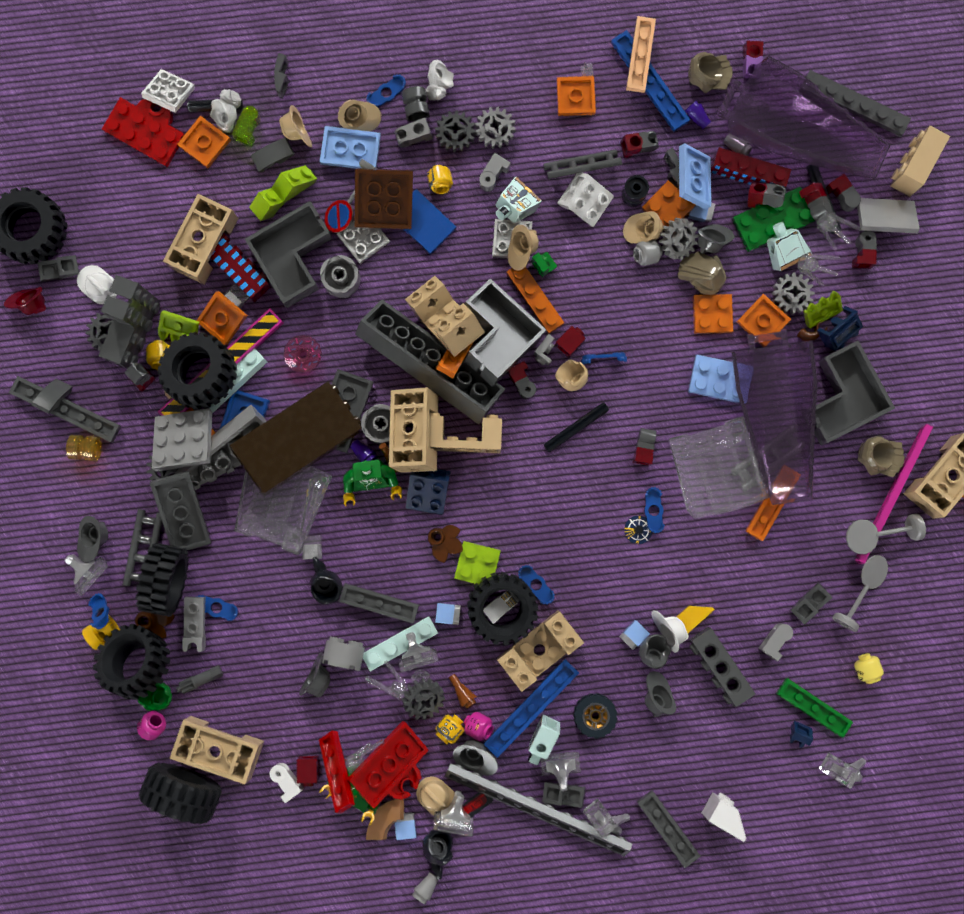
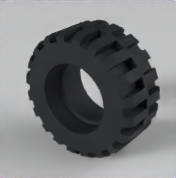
M22 187L21 191L14 188L10 190L11 193L9 194L7 192L1 194L0 252L14 261L22 264H28L29 262L32 265L37 264L38 260L47 261L50 255L54 257L57 254L55 252L57 248L61 249L64 245L61 243L62 239H66L67 233L64 232V229H67V222L64 221L66 217L60 210V207L44 193L36 189L30 190L28 187ZM28 212H39L41 225L38 232L28 240L16 241L14 226L19 217Z
M192 332L189 333V336L184 334L179 337V340L172 341V345L169 348L166 347L164 356L160 358L159 363L161 366H158V374L160 375L158 379L163 390L184 407H192L197 410L201 409V406L204 409L210 408L211 404L216 405L220 403L222 397L226 398L228 390H232L234 386L233 380H236L237 377L235 372L237 364L234 361L233 354L216 337L204 332L199 334ZM210 358V368L207 374L196 383L186 384L185 377L189 367L197 360Z
M155 763L149 767L138 795L140 802L145 807H149L150 810L158 812L160 815L185 823L204 824L213 817L222 790L216 781L194 770L173 764Z

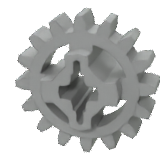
M489 107L488 113L483 110V117H477L478 123H475V128L477 129L476 136H480V142L485 141V147L492 144V149L495 148V145L502 148V143L508 145V139L513 140L514 135L512 133L516 131V128L513 127L515 126V120H511L512 114L506 115V109L500 112L499 107L496 108V111ZM493 123H494V125L496 126V128L498 129V133H497V131L495 130V128L493 127Z
M675 218L674 221H668L669 226H663L665 232L660 233L663 236V239L659 241V243L663 244L660 249L665 251L664 255L672 259L683 260L684 256L689 257V251H695L693 245L698 244L695 238H698L699 235L695 234L697 227H693V222L685 218Z
M795 272L791 276L785 274L783 278L780 277L777 280L778 284L773 286L776 291L771 293V295L776 296L773 303L778 302V307H783L784 313L790 310L791 315L796 310L798 313H801L803 309H807L808 303L813 302V299L810 298L815 294V292L810 291L813 284L808 285L809 278L803 280V274H800L798 277H796ZM789 282L787 288L782 289L783 285ZM804 298L803 302L798 305L799 299Z

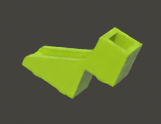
M306 165L281 172L272 188L258 192L249 208L260 221L272 218L287 201L313 185L317 178Z

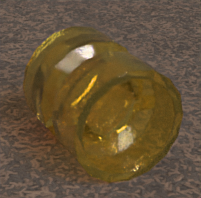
M70 435L66 445L68 459L81 460L84 458L87 461H98L102 449L101 439L95 436H87L85 438L83 435Z

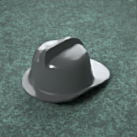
M711 224L698 230V245L701 248V254L708 252L717 254L726 244L734 239L733 232L722 225Z
M85 516L79 524L77 553L81 561L85 563L91 562L96 558L99 548L108 539V529L105 522L97 521L92 516Z
M320 652L315 659L311 671L300 689L299 695L302 696L306 692L316 697H321L328 688L330 675L321 665L323 652Z
M656 671L650 672L646 678L648 692L645 695V705L654 717H659L662 714H674L676 703L668 681L661 673Z
M469 740L454 749L453 759L457 764L486 776L496 773L498 763L495 757L487 751L483 743L477 740Z

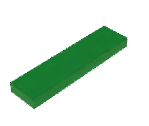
M785 678L776 692L778 696L841 738L845 737L853 724V721L788 678Z

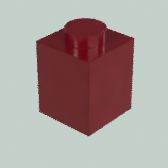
M571 326L556 341L555 346L569 358L584 343L586 339L584 337L585 334L578 327L574 328Z
M299 756L297 758V783H302V786L306 787L314 786V783L319 781V756Z

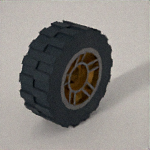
M599 693L584 695L574 707V722L581 733L587 735V737L603 738L605 735L610 734L616 726L615 724L618 719L617 710L611 700ZM594 712L598 713V719L592 718Z

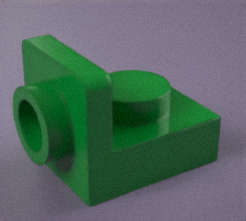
M548 252L542 255L537 253L532 256L531 263L541 277L557 268L556 263Z

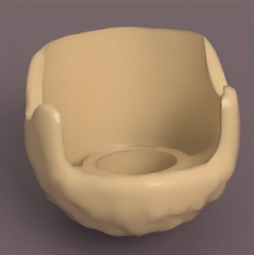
M568 360L558 368L555 377L566 390L577 391L587 383L588 370L581 362Z

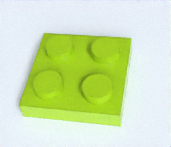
M463 541V551L460 553L454 579L480 584L483 577L489 578L492 573L496 572L501 550Z

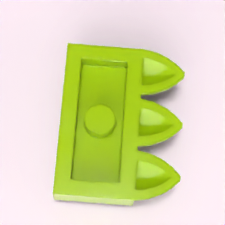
M832 291L827 299L821 297L817 304L809 303L807 309L803 311L806 326L812 328L819 322H823L842 312L841 296L838 292Z
M163 310L160 314L158 326L159 338L164 341L170 333L171 341H177L184 334L189 336V333H198L200 322Z

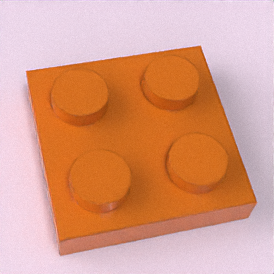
M594 76L557 77L558 116L595 115Z
M199 116L177 145L206 168H209L231 139L202 116Z
M668 180L642 207V210L644 212H656L663 225L669 226V220L674 221L675 218H685L696 204L679 197V189Z
M217 291L196 321H199V324L223 345H228L248 315L220 291Z
M732 294L693 296L694 334L733 332Z
M762 294L741 316L737 323L759 344L766 347L791 318L765 294Z

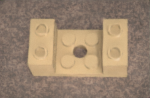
M197 194L163 262L170 269L205 285L213 269L208 261L223 232L230 235L238 221V217L232 209ZM197 232L203 233V238L200 241L194 240V235Z
M436 276L432 277L405 299L416 317L454 357L485 333L474 313L464 303L459 306L453 300L445 285Z
M429 388L391 390L389 467L400 473L437 471V451L429 447L430 413H438V395ZM413 423V430L407 433L406 426Z
M430 413L429 447L433 450L501 453L502 418H498V415H487V418H483L482 441H478V438L467 437L466 441L459 440V437H447V440H444V417L440 416V413Z
M964 433L951 436L939 450L943 455L925 477L915 479L903 493L932 519L945 518L964 495ZM950 470H954L957 474V478L954 481L948 476Z
M557 610L530 631L526 638L520 639V642L515 643L497 657V660L521 692H523L537 680L536 677L565 654L570 655L584 642L561 612ZM537 644H542L545 647V652L542 655L534 653V647Z
M193 716L184 719L170 759L242 784H246L251 780L264 744L263 740L248 735L239 738L208 727L209 722ZM212 746L220 749L218 757H213L210 754Z

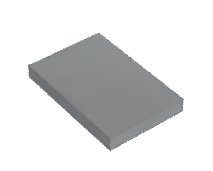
M861 198V202L857 206L860 230L915 234L920 230L914 201Z

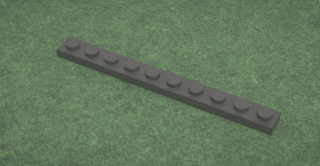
M450 763L444 777L619 855L626 856L631 851L632 844L627 842L624 837L607 835L602 828H595L585 820H577L567 812H559L549 804H541L531 796L525 797L513 788L507 789L495 780L489 781L477 772L471 773L459 764L453 765Z

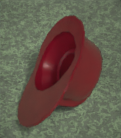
M38 287L15 292L5 300L4 307L18 308L26 315L43 312L46 310L45 299L41 293L43 288Z

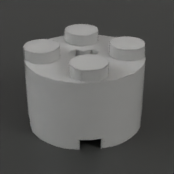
M337 255L332 258L330 257L323 263L320 269L321 281L327 292L332 296L348 298L359 288L361 281L360 273L354 261L347 256ZM342 274L344 275L343 278H337V276H342Z
M374 405L362 416V430L365 436L375 444H389L390 406ZM384 421L386 426L380 429L377 424Z
M330 636L329 640L326 641L322 663L360 671L365 651L363 643L349 640L348 644H345V639Z

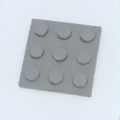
M210 408L155 417L152 470L157 472L210 463L212 411Z

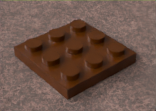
M355 168L354 227L411 229L413 170Z

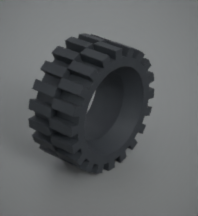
M160 543L152 544L151 548L148 549V555L144 557L145 562L141 566L142 571L138 577L139 584L136 588V591H138L136 594L138 610L168 617L175 613L179 600L182 598V591L185 588L184 583L187 579L186 572L189 561L187 549Z
M501 572V575L492 573L489 578L483 577L480 584L476 583L473 586L475 590L473 592L470 591V601H467L468 616L473 628L487 642L491 640L495 645H499V642H502L504 646L509 645V641L512 640L514 643L520 642L518 638L521 636L526 638L528 636L527 630H533L535 627L533 621H537L538 618L536 614L538 605L535 595L529 586L516 575H508L506 572ZM508 590L518 596L520 600L519 612L515 619L507 624H493L484 616L485 601L496 591Z
M130 624L129 627L122 625L120 626L121 631L117 629L112 630V636L106 635L103 639L106 641L105 644H99L97 649L100 650V653L94 656V660L98 662L93 664V670L98 673L94 674L96 680H99L98 684L105 690L125 699L137 700L139 696L143 698L149 696L147 691L154 692L157 690L155 685L157 683L162 684L164 681L161 677L163 674L167 675L169 671L165 666L170 664L171 659L166 657L170 654V650L166 648L167 643L160 636L148 629L135 624ZM145 647V659L140 670L132 678L125 680L123 675L125 660L134 650Z

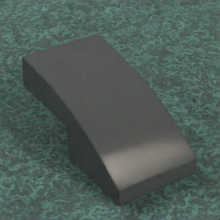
M278 53L274 81L278 96L283 99L289 84L285 74L288 60L286 55Z
M282 138L256 151L251 157L258 172L263 173L274 164H281L295 154L288 139Z
M672 147L666 151L663 158L671 169L667 178L679 189V159Z
M76 255L56 257V260L37 262L41 282L59 280L79 274Z
M55 379L38 394L32 402V406L49 414L60 406L61 400L72 392L73 386Z
M818 582L790 610L803 624H806L833 597Z
M545 782L542 802L583 808L586 787L567 784V791H561L559 783Z

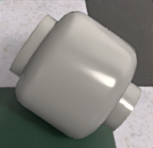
M655 240L637 243L633 249L634 260L641 266L658 263L663 253V250L660 249L661 245Z

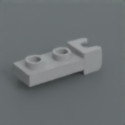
M205 597L184 598V637L182 645L184 652L191 648V643L197 645L198 652L205 650Z

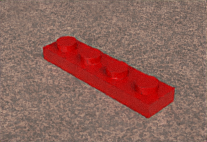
M332 730L320 738L319 743L335 813L341 814L354 806L355 803L350 782L347 780L348 773L337 731Z

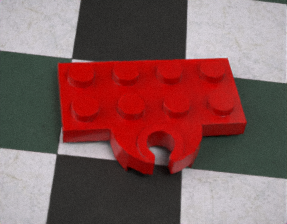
M120 97L102 130L168 167L179 148L177 144L185 135L171 126L173 121L172 111L162 107L160 111L154 112V106L157 104L149 100L143 99L135 106Z
M402 721L347 780L372 808H375L387 795L400 800L408 798L411 795L408 791L403 790V783L409 780L410 786L417 790L419 781L422 778L416 764L429 749L408 724Z

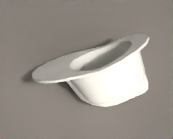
M90 265L84 267L77 276L78 287L92 301L104 305L107 295L116 298L117 294L109 292L114 279L102 268Z
M652 611L653 621L662 636L667 639V644L671 651L678 652L679 645L689 638L684 623L677 617L665 618L658 611Z

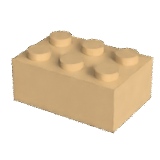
M929 126L925 131L921 130L917 137H914L908 147L911 149L902 157L900 161L902 165L893 173L891 177L893 182L890 186L909 197L912 196L925 184L950 136L932 126Z

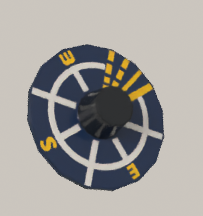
M633 516L625 524V535L632 543L643 544L652 536V532L647 527L646 517Z

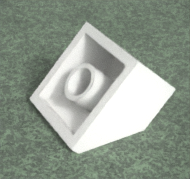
M712 793L701 813L709 822L745 842V832L739 811L733 806L734 802L722 793H719V795Z

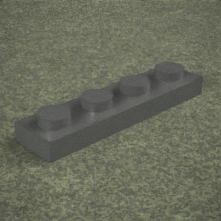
M344 583L339 602L413 624L419 608V604Z
M653 790L636 801L684 868L701 857Z

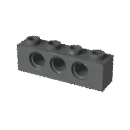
M707 627L689 639L691 643L689 645L690 649L695 655L698 654L700 656L702 667L706 672L710 671L713 676L711 678L712 682L717 688L720 687L724 692L722 696L728 705L732 704L738 707L755 695V692L712 628ZM708 646H712L713 654L707 657L705 649ZM722 662L724 664V670L721 673H718L716 671V666L718 663ZM730 679L735 680V687L733 689H728L727 687Z

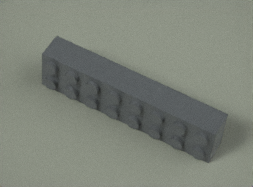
M381 300L360 320L355 335L477 424H480L505 390L498 383L491 387L480 376L481 372L478 371L476 373L464 360L454 378L436 370L447 348L439 340L384 300Z

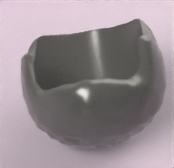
M659 634L647 637L639 649L642 662L654 669L662 668L667 663L671 653L667 639Z

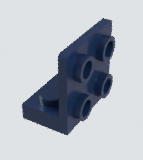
M437 469V471L411 472L406 508L443 515L451 471Z

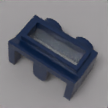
M844 306L842 309L847 317L844 320L838 317L832 318L831 323L835 327L830 332L821 328L817 330L825 347L833 351L840 350L850 338L856 337L859 334V330L863 328V325L858 317V311Z

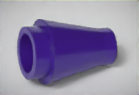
M695 101L685 110L687 116L702 129L711 123L701 103L699 104Z
M359 440L351 444L350 448L360 462L378 459L376 452Z

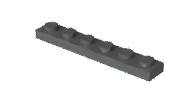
M812 70L808 72L800 88L899 137L904 134L911 120L910 117Z
M17 376L9 393L32 404L44 388ZM65 398L61 400L60 406L51 412V414L111 443L114 442L121 428V425Z

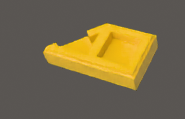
M687 606L676 617L684 623L687 633H689L715 609L713 607Z

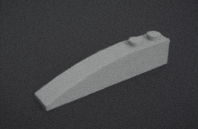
M252 405L248 406L211 437L209 464L179 468L175 474L189 471L194 488L197 490L201 487L200 485L206 482L211 483L217 480L218 476L226 472L229 474L235 471L234 468L240 466L241 463L231 451L230 445L265 423L266 419Z

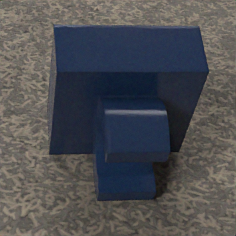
M794 721L791 725L790 743L792 744L794 740H797L801 748L805 744L810 746L813 741L812 728Z

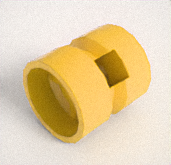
M108 615V623L103 628L96 629L88 625L82 629L84 639L95 650H98L99 644H105L106 641L103 639L106 635L112 636V630L117 629L120 631L119 626L110 615Z

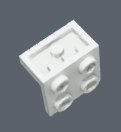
M578 173L557 204L562 208L571 210L587 224L594 227L614 195L589 174Z

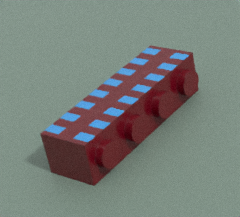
M720 147L715 153L711 165V173L749 185L753 181L777 184L784 188L787 187L792 170Z
M223 233L210 258L255 303L271 288L267 283L269 279L263 272L258 274L254 270L256 268L255 264L249 258L245 260L242 257L243 252L236 245L232 247L228 243L231 240Z

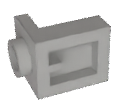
M550 334L546 336L534 352L535 360L541 365L546 364L549 366L552 362L544 354H548L554 347L552 342L555 338Z

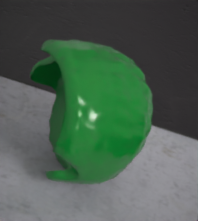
M157 683L155 685L157 690L154 692L148 690L149 696L147 697L139 696V699H137L138 703L147 711H161L168 708L172 700V693L166 683Z

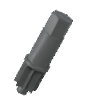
M217 665L179 682V686L176 689L178 693L182 691L185 694L223 676V671Z

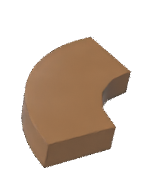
M404 799L391 800L379 807L374 814L373 823L368 825L366 840H387L390 827L396 821L404 819Z

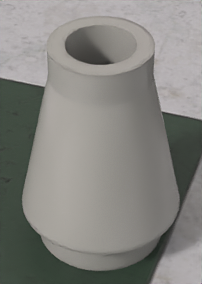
M731 133L727 135L723 142L731 151L746 156L749 155L753 148L750 142L738 138Z
M429 872L413 889L414 893L412 896L423 904L430 901L438 882L437 876Z

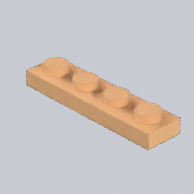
M637 16L626 86L627 91L645 93L656 19Z

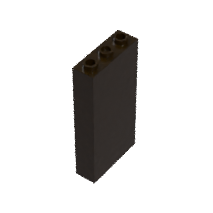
M329 381L230 445L231 451L264 497L361 432L360 419L356 415H352L348 402L346 400L342 401L338 388L334 384L331 385Z

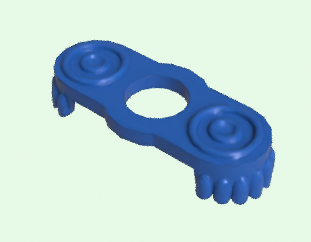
M400 74L393 75V79L388 83L380 85L378 90L372 94L368 93L366 97L367 102L379 108L386 102L392 101L397 94L404 90L405 78ZM384 88H389L392 91L390 97L385 98L381 95Z
M624 352L599 355L587 354L582 356L581 363L583 365L590 364L593 358L617 357L618 361L627 362V357Z
M651 487L646 491V506L644 508V513L647 517V527L653 533L662 532L665 526L662 520L664 511L661 505L662 493L656 487ZM651 505H656L659 508L657 516L649 514L648 510Z
M530 565L522 566L518 571L519 579L521 578L529 586L533 594L540 600V603L551 604L555 598L554 591L546 585L544 578L538 576L533 567H530ZM539 579L542 586L539 590L531 588L532 580Z
M98 593L90 598L91 601H89L88 605L92 608L93 612L91 618L94 623L90 625L96 629H101L108 623L109 607L105 597ZM104 609L103 613L97 617V614Z
M204 595L196 596L205 597V613H209L212 617H221L227 619V621H232L238 616V608L234 604L224 602L220 598H211ZM214 602H219L222 605L221 612L214 613L211 606Z

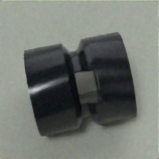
M640 175L630 177L622 191L623 202L630 207L640 206L649 191L648 181Z

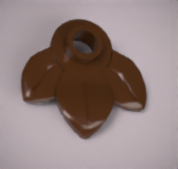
M447 525L444 528H434L429 532L428 541L432 545V554L438 561L445 563L449 553L458 554L463 551L462 543L456 538L461 531L458 527ZM437 534L441 535V539L439 541H436L435 536Z
M141 611L135 617V624L148 629L161 638H166L167 633L164 626L171 623L175 616L172 614V616L168 617ZM143 617H147L149 622H143Z

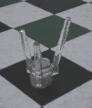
M826 212L818 219L817 229L823 233L835 251L838 248L827 231L835 232L846 243L851 244V241L836 228L838 226L836 221L861 231L860 227L838 217L833 212L830 214Z
M807 252L798 261L799 272L824 287L825 283L810 272L820 270L835 276L838 275V272L819 266L816 259L839 260L840 257L816 255Z
M388 661L384 663L398 682L393 681L388 687L369 676H365V682L390 694L398 701L404 697L403 692L408 690V687L405 686L407 681L400 677Z
M382 739L373 745L372 742H369L352 755L347 756L344 760L350 773L354 772L364 762L362 756L383 744L384 740Z

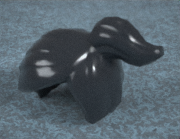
M313 557L315 574L310 580L313 598L321 604H330L338 601L343 589L341 579L335 572L327 570L325 564L317 557Z
M436 829L431 830L425 836L422 848L426 860L430 862L432 871L436 874L437 879L440 880L443 874L442 866L446 865L453 858V853L451 852L453 839L448 830Z

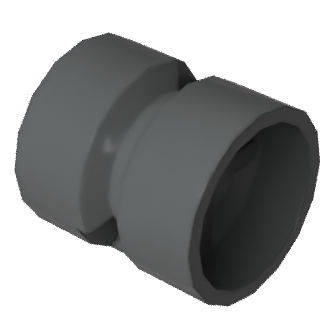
M414 86L402 91L403 104L406 105L404 108L406 120L417 121L430 116L428 104L426 103L425 88Z

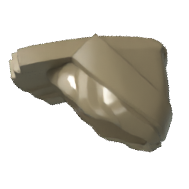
M701 52L691 59L688 72L690 84L698 86L705 94L712 89L727 90L730 80H732L733 71L726 55L714 56L712 53Z
M697 251L695 254L691 253L689 257L683 258L680 262L678 278L690 281L701 294H716L726 281L724 268L717 255L710 257Z
M879 435L874 436L860 445L858 461L866 467L871 476L881 473L894 478L895 474L899 472L904 464V449H902L901 442L889 441Z

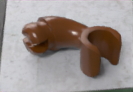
M821 322L814 327V332H807L806 329L802 328L798 332L797 337L805 342L817 339L819 337L817 330Z

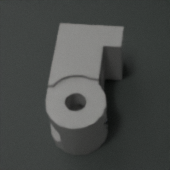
M425 117L394 131L398 145L402 148L423 140L429 141L433 139Z
M494 153L480 175L481 189L486 192L492 191L501 172L503 171L507 174L511 162Z
M776 624L758 649L773 660L779 661L782 654L778 651L785 641L792 638V628L787 624Z

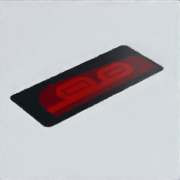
M478 792L462 804L464 811L472 818L493 802V798Z

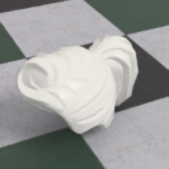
M433 60L429 66V86L426 88V95L429 100L443 99L447 93L446 89L454 85V74L448 71L444 63L439 60Z
M230 89L222 90L220 99H215L211 102L212 110L210 117L215 121L219 130L224 133H230L234 128V123L237 119L236 109L241 105L239 94Z

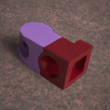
M746 41L743 45V78H760L764 41Z

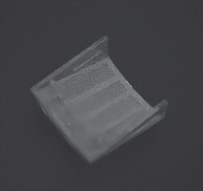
M744 416L725 421V425L692 435L686 433L669 439L685 507L694 519L732 512L769 498Z
M310 466L264 497L245 471L234 531L248 537H259L282 546L281 549L300 555L332 475Z

